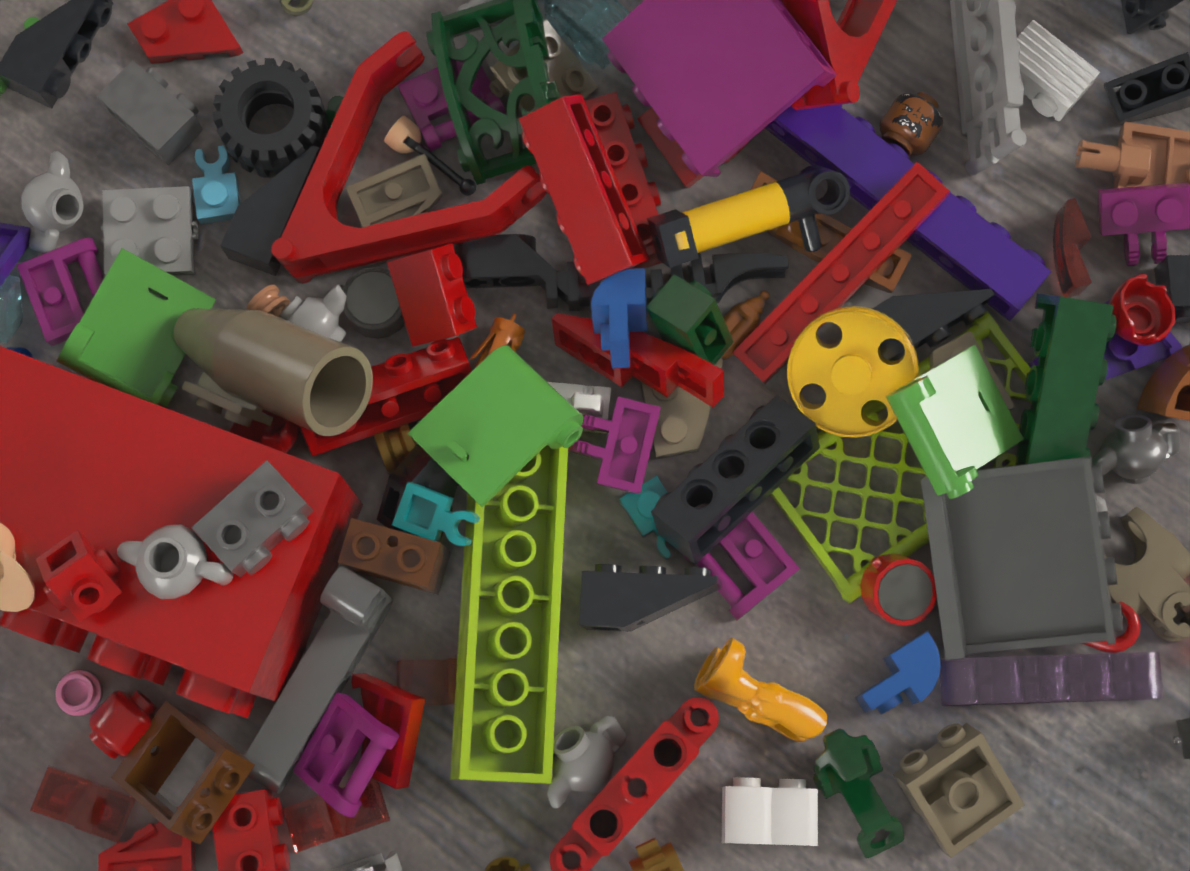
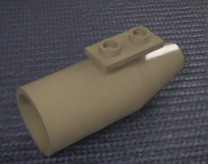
M192 308L182 313L176 321L174 327V340L176 344L203 370L198 385L184 381L182 389L198 396L196 405L219 414H221L223 408L227 409L224 418L247 427H250L252 420L271 425L273 417L263 413L262 410L264 409L319 435L335 436L352 427L366 409L372 392L373 374L367 357L354 347L260 310Z

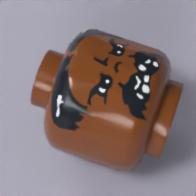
M918 92L916 95L911 93L899 95L880 120L879 126L882 139L888 144H897L909 157L911 155H922L928 150L943 127V117L938 110L939 105L937 101L923 92Z

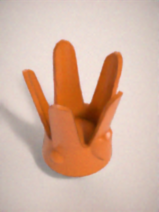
M515 313L512 314L510 320L501 317L494 318L489 335L469 358L470 360L474 359L484 348L476 363V367L490 353L501 346L507 345L515 352L519 349L526 331L514 322L516 318Z

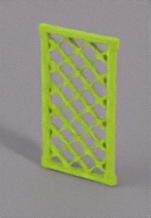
M987 312L982 317L974 320L973 326L959 336L971 331L982 351V340L988 336L1006 359L987 358L990 365L1001 366L1005 369L1004 388L1009 397L1028 401L1032 405V401L1027 400L1026 394L1015 393L1010 389L1011 371L1014 369L1025 384L1026 375L1030 372L1031 368L1001 331L994 318ZM929 356L918 363V376L930 370ZM870 400L863 405L864 414L867 418L879 421L877 413L886 408V405L879 400ZM822 430L818 433L820 448L799 467V474H792L786 479L800 486L798 506L794 508L779 487L770 494L834 582L842 599L849 604L861 596L860 584L863 573L871 564L870 561L875 557L870 553L863 552L860 548L863 528H877L888 533V545L890 548L879 556L891 553L910 556L929 542L924 499L905 497L900 492L904 472L926 476L922 468L910 467L905 463L906 447L909 441L904 432L898 434L880 431L869 435L871 438L869 456L867 458L848 456L843 452L842 436L833 435ZM877 437L897 439L901 442L899 463L893 464L875 459L874 450ZM835 444V449H828V447ZM1008 452L1000 454L993 459V468L1003 467V461L1009 462L1006 466H1014L1016 456ZM820 453L826 458L833 459L836 463L833 482L824 483L810 480L806 463ZM842 462L859 463L866 467L863 488L842 486L839 483L838 478ZM873 467L888 468L896 471L897 480L893 494L871 490L869 483ZM806 487H820L831 492L830 506L827 513L811 512L804 509L803 499ZM843 491L861 496L862 503L859 518L840 517L834 513L837 492ZM868 497L888 499L892 502L893 507L889 524L874 523L866 520L865 510ZM900 502L917 504L923 508L925 523L913 532L899 527L896 523L897 509ZM803 516L823 519L826 522L825 538L822 544L819 543L802 520ZM833 522L848 523L856 526L857 537L854 549L833 547L829 543L831 524ZM897 536L904 537L899 542L896 541ZM835 552L851 556L854 573L845 578L828 553ZM867 561L868 564L861 568V562Z

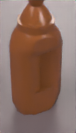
M763 290L759 296L748 298L745 302L738 303L723 317L734 341L722 356L723 360L733 356L732 352L759 326L760 318L763 314L764 301L770 298L768 291Z

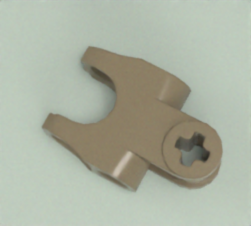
M1136 506L1120 518L1124 529L1135 543L1136 555L1131 565L1115 563L1118 585H1109L1111 604L1120 601L1131 606L1138 616L1141 615L1154 633L1161 639L1169 642H1179L1190 637V587L1184 581L1190 576V553L1173 533L1162 527L1146 512ZM1177 610H1180L1184 615L1179 625L1172 619L1176 616ZM1122 613L1123 624L1128 625L1127 618Z

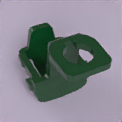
M840 728L824 735L823 743L825 750L815 760L813 780L825 799L837 793L843 795L861 828L857 836V843L864 857L871 858L901 843L904 840L903 826L897 817L890 816L870 780L872 776L883 771L880 763L881 758L872 740H869L866 735L852 737ZM883 828L885 831H891L885 839L876 843H870L876 836L875 832Z

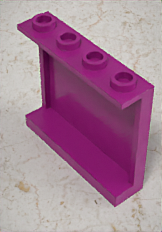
M643 0L602 38L610 50L607 54L610 62L621 73L626 72L635 84L632 87L635 96L646 107L651 106L659 116L656 122L660 130L668 139L678 142L685 152L681 155L684 163L694 174H701L702 176L718 177L721 174L718 167L802 95L815 84L824 87L837 76L781 0Z

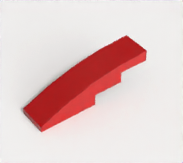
M556 313L551 318L555 345L620 387H623L634 376L665 397H668L679 386L712 408L724 397V370L681 347L640 331L629 332L630 368H612L610 350L602 351L601 333H594L592 319Z

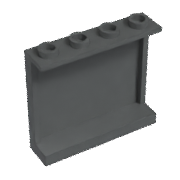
M1091 456L977 470L979 475L972 480L974 488L954 499H949L946 493L936 495L927 476L921 479L946 660L962 659L967 654L1088 642L1108 641V645L1115 644V631H1124L1121 604H1111L1109 585H1118L1114 557L1105 558L1103 539H1111L1108 511L1099 512L1096 493H1105L1101 465L1092 466Z

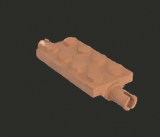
M1124 122L1120 127L1118 146L1087 142L1086 140H1081L1078 144L1076 156L1080 158L1075 160V167L1112 172L1114 176L1113 188L1188 183L1190 185V131Z

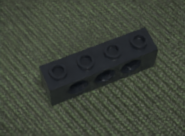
M778 395L767 405L757 408L749 421L735 434L727 436L721 442L716 452L704 463L694 466L687 478L672 492L664 494L658 500L655 508L651 511L658 534L696 565L820 448L816 423ZM764 446H770L769 448H766V449H759V448L764 447ZM732 475H739L738 477H735V478H728V477H730V476H732ZM700 504H708L702 508H695Z

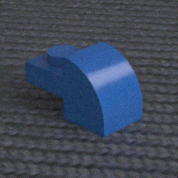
M645 268L624 270L609 276L596 288L592 296L591 311L594 333H601L602 351L610 350L612 368H630L629 332L647 331Z
M927 631L884 657L883 660L892 674L855 698L865 713L876 708L880 715L904 701L899 694L904 691L912 705L924 700L934 689L941 668L939 651L929 632Z

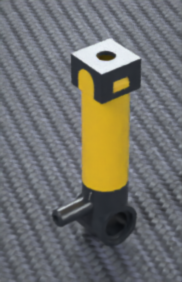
M812 165L802 169L798 175L684 212L674 209L647 218L657 259L671 268L698 259V253L797 220L805 251H818L822 244L815 215L819 213L825 215L835 214L842 210L848 202L850 186L847 179L841 173L819 165ZM826 179L828 187L826 194L817 200L816 188L821 181Z

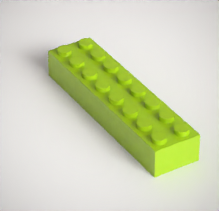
M546 445L483 507L467 493L466 510L476 513L480 520L479 523H471L466 520L465 537L471 539L472 542L471 545L464 546L451 780L552 784L568 448L551 449Z

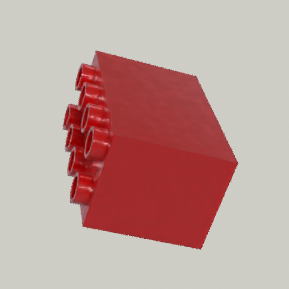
M0 346V523L6 526L14 536L15 561L30 575L35 586V599L27 609L18 612L4 611L0 618V626L49 645L55 644L77 653L81 652L90 631L97 635L88 653L87 660L140 680L143 678L162 686L165 684L172 665H178L185 668L176 694L228 714L233 713L248 718L257 696L277 701L298 666L322 607V603H320L321 595L328 581L338 568V560L351 518L358 519L363 506L340 473ZM266 460L314 510L307 517L310 521L308 526L294 539L287 541L283 538L270 550L272 558L256 573L250 575L246 572L241 577L233 573V579L227 585H220L212 580L203 578L188 594L175 599H160L149 593L139 582L136 566L121 560L117 555V548L122 542H143L151 532L166 525H183L193 530L191 527ZM76 530L81 532L95 550L104 546L113 556L120 567V571L115 576L123 592L114 598L113 602L106 609L93 613L82 622L68 608L60 612L52 604L44 592L43 588L47 585L43 580L36 558ZM203 541L207 553V562L223 563Z

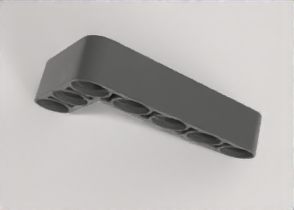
M340 566L332 575L320 599V603L330 609V612L244 755L255 764L248 775L249 778L277 794L281 793L294 774L293 770L335 693L343 691L391 608L393 599L382 588L343 566Z

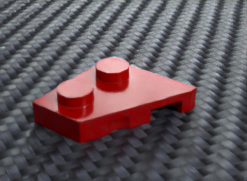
M168 0L127 23L151 64L172 62L179 58L188 61L205 59L204 55L229 53L230 57L243 54L239 43L212 0Z
M367 673L352 674V689L361 688L363 708L379 722L392 728L399 734L393 749L386 750L372 778L394 789L407 788L410 784L425 699ZM367 736L362 742V755L371 741Z
M160 821L154 825L150 823L136 831L132 838L126 842H118L98 854V871H195V842L169 830Z

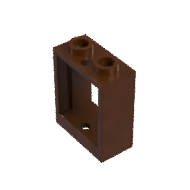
M351 518L338 563L354 572L439 595L451 552L440 542Z
M165 700L151 720L149 729L130 750L111 778L169 830L201 844L255 764L195 716ZM198 738L216 754L177 809L158 791L194 739ZM157 746L156 750L153 753H150L151 749Z

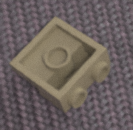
M954 723L943 728L937 735L938 743L925 752L922 749H917L907 753L900 760L902 768L893 774L914 810L923 817L941 849L950 858L1025 806L983 734L968 723L962 726L959 723Z

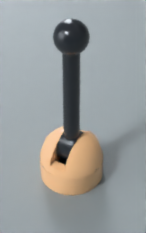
M405 115L396 121L387 133L384 143L400 154H408L414 151L420 155L425 154L427 160L459 185L460 192L463 195L470 196L475 193L476 184L473 180L462 178L420 144L421 132L413 121Z

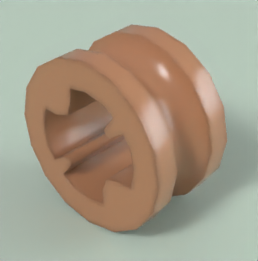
M272 284L259 291L250 300L246 310H260L280 318L281 312L287 307L290 300L286 296L280 297L279 288Z

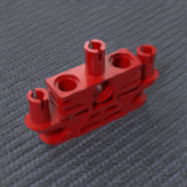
M702 697L688 699L668 721H664L573 821L572 827L554 846L549 859L552 871H590L602 856H608L697 757L699 748L718 726L719 714L711 701ZM658 742H670L677 749L678 757L673 766L665 767L655 760L654 747ZM602 809L611 811L617 821L614 832L605 837L594 834L590 828V818L596 811Z

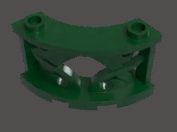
M492 0L442 16L440 11L432 13V30L427 31L426 36L430 50L436 56L444 95L461 147L457 148V154L463 171L465 173L471 171L476 184L480 185L486 183L488 178L537 164L533 153L527 148H523V128L519 121L518 110L520 100L526 95H531L535 100L533 110L526 111L521 107L522 115L525 116L561 98L556 81L547 83L550 80L547 73L548 67L544 60L550 59L546 44L543 16L537 1ZM482 29L484 37L480 41L470 34ZM465 35L467 38L465 46L456 49L454 38ZM503 41L504 45L509 48L513 41H519L520 48L515 55L508 56L503 52L499 43ZM490 52L500 62L509 67L527 69L529 75L512 89L507 102V115L489 107L471 92L476 74ZM457 61L464 62L459 74ZM468 110L481 119L472 125ZM503 130L510 132L513 152L486 159L481 147L482 138L485 135H491L494 139L493 148L498 150L504 142Z

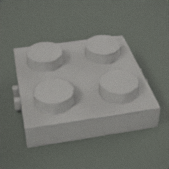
M189 186L102 190L103 226H101V230L103 231L104 238L101 239V243L104 244L105 276L121 248L171 275L195 274L194 239H198L199 230L197 222H193L192 189Z

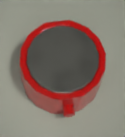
M897 553L874 557L870 561L871 564L865 569L860 584L861 596L867 608L878 617L900 626L924 621L927 618V614L934 608L937 598L935 579L931 570L920 561Z

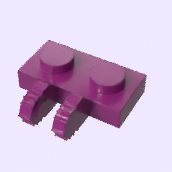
M1188 183L1098 190L1099 233L1102 236L1124 234L1126 265L1137 266L1140 259L1137 233L1151 232V257L1154 264H1159L1167 255L1165 231L1190 229V185Z
M617 397L612 421L583 415L584 419L581 425L583 429L608 433L605 448L577 440L568 448V451L591 458L602 459L596 484L639 495L661 407Z

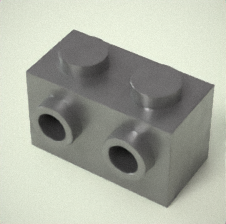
M132 60L96 97L113 118L166 165H169L203 131L196 118L199 110L183 94L180 93L177 97H174L165 89L169 84L154 68L149 66L144 70Z
M266 460L191 528L231 572L241 577L246 572L252 575L264 567L272 558L270 550L283 538L290 541L298 536L308 526L310 521L307 517L314 510Z

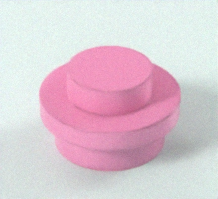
M83 670L69 672L62 677L57 685L56 701L59 707L67 714L73 716L87 715L93 712L100 704L103 694L102 685L99 679L90 672Z

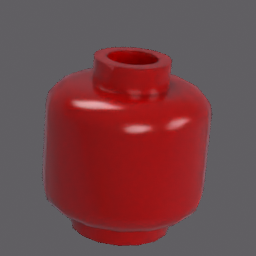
M120 690L114 691L89 718L92 732L88 736L109 757L117 759L120 755L126 757L151 726V720L154 717L152 713L157 709V706L139 690H136L132 695Z

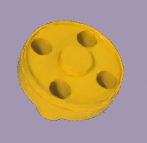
M855 306L828 311L807 325L796 339L787 365L789 390L800 412L815 422L816 427L842 437L869 436L895 423L898 419L886 396L917 378L919 374L917 354L911 337L892 318L879 311ZM826 322L837 324L842 331V340L834 345L824 343L818 334L819 326ZM889 338L899 340L904 346L905 354L898 360H887L880 353V343ZM810 383L820 385L825 390L826 400L820 404L807 402L802 394L803 387ZM870 400H879L886 405L888 414L882 420H871L864 414L863 405Z

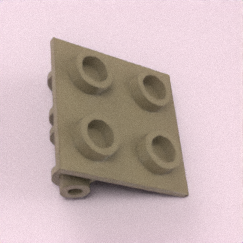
M546 19L543 21L550 57V59L544 60L548 67L547 73L550 80L547 83L556 81L561 97L582 94L585 100L599 86ZM520 43L514 46L506 55H515L520 48ZM498 60L490 67L494 75L489 87L497 97L509 96L516 84L529 76L527 69H515ZM526 95L521 98L519 106L523 107L526 111H531L535 107V100L531 95Z

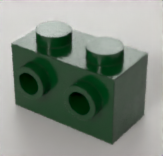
M674 274L664 286L659 287L654 292L650 303L646 307L663 341L681 347L713 365L719 361L734 342L716 300L706 287L695 280H691L688 283Z

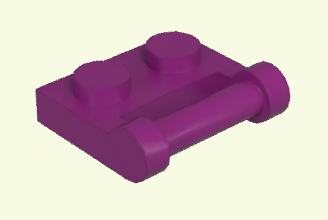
M457 61L458 74L464 62ZM481 65L474 79L471 92L478 99L482 98L489 107L506 114L500 98L495 96L490 90L489 85L491 82ZM438 67L398 85L399 92L415 124L420 129L421 136L430 152L441 148L442 142L457 136L452 119L435 127L430 123V121L450 113ZM468 111L472 125L481 119L471 111Z
M92 238L74 241L17 264L45 340L50 346L68 340L73 329L85 313L67 265L79 261L93 298L104 280L96 258L98 249Z
M753 512L718 543L754 586L751 592L745 596L710 553L706 554L696 564L700 568L711 569V576H718L722 581V589L718 590V592L731 606L728 611L737 621L800 569Z
M335 693L293 772L337 812L348 817H355L362 805L359 800L386 750L393 749L399 734L392 728L379 722L349 695ZM367 736L371 741L343 790L339 784Z

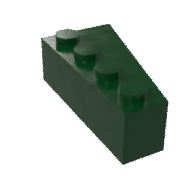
M1037 293L1035 309L1043 310V317L1038 329H1032L1030 347L1034 348L1035 356L1038 357V365H1033L1030 372L1026 375V398L1032 401L1031 409H1024L1021 415L1020 433L1024 440L1018 443L1015 465L1090 456V449L1086 445L1089 430L1095 428L1099 416V406L1095 403L1098 385H1103L1108 369L1107 360L1103 359L1106 343L1112 340L1116 329V316L1112 314L1114 305Z

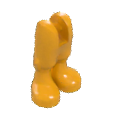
M730 638L721 649L715 647L710 652L696 677L695 691L709 699H715L737 707L748 720L766 725L798 743L805 742L809 738H814L823 732L827 723V714L818 704L775 682L757 681L743 670L746 650L741 642Z

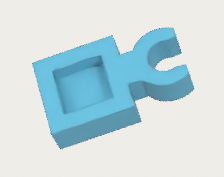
M223 145L218 146L219 159L215 163L206 162L202 149H196L195 161L204 173V177L192 179L196 215L200 224L232 220L237 207L241 204L238 177L235 172L225 174L230 167V156Z

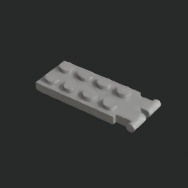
M950 0L962 135H967L969 160H967L965 168L971 175L979 174L999 161V159L1004 158L1023 146L1027 141L1026 134L1021 130L1019 107L1023 105L1024 85L1020 75V44L1017 41L1016 4L1014 0Z

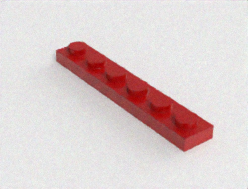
M916 162L732 353L766 384L788 362L796 339L807 325L821 314L840 308L950 195V190L919 162Z

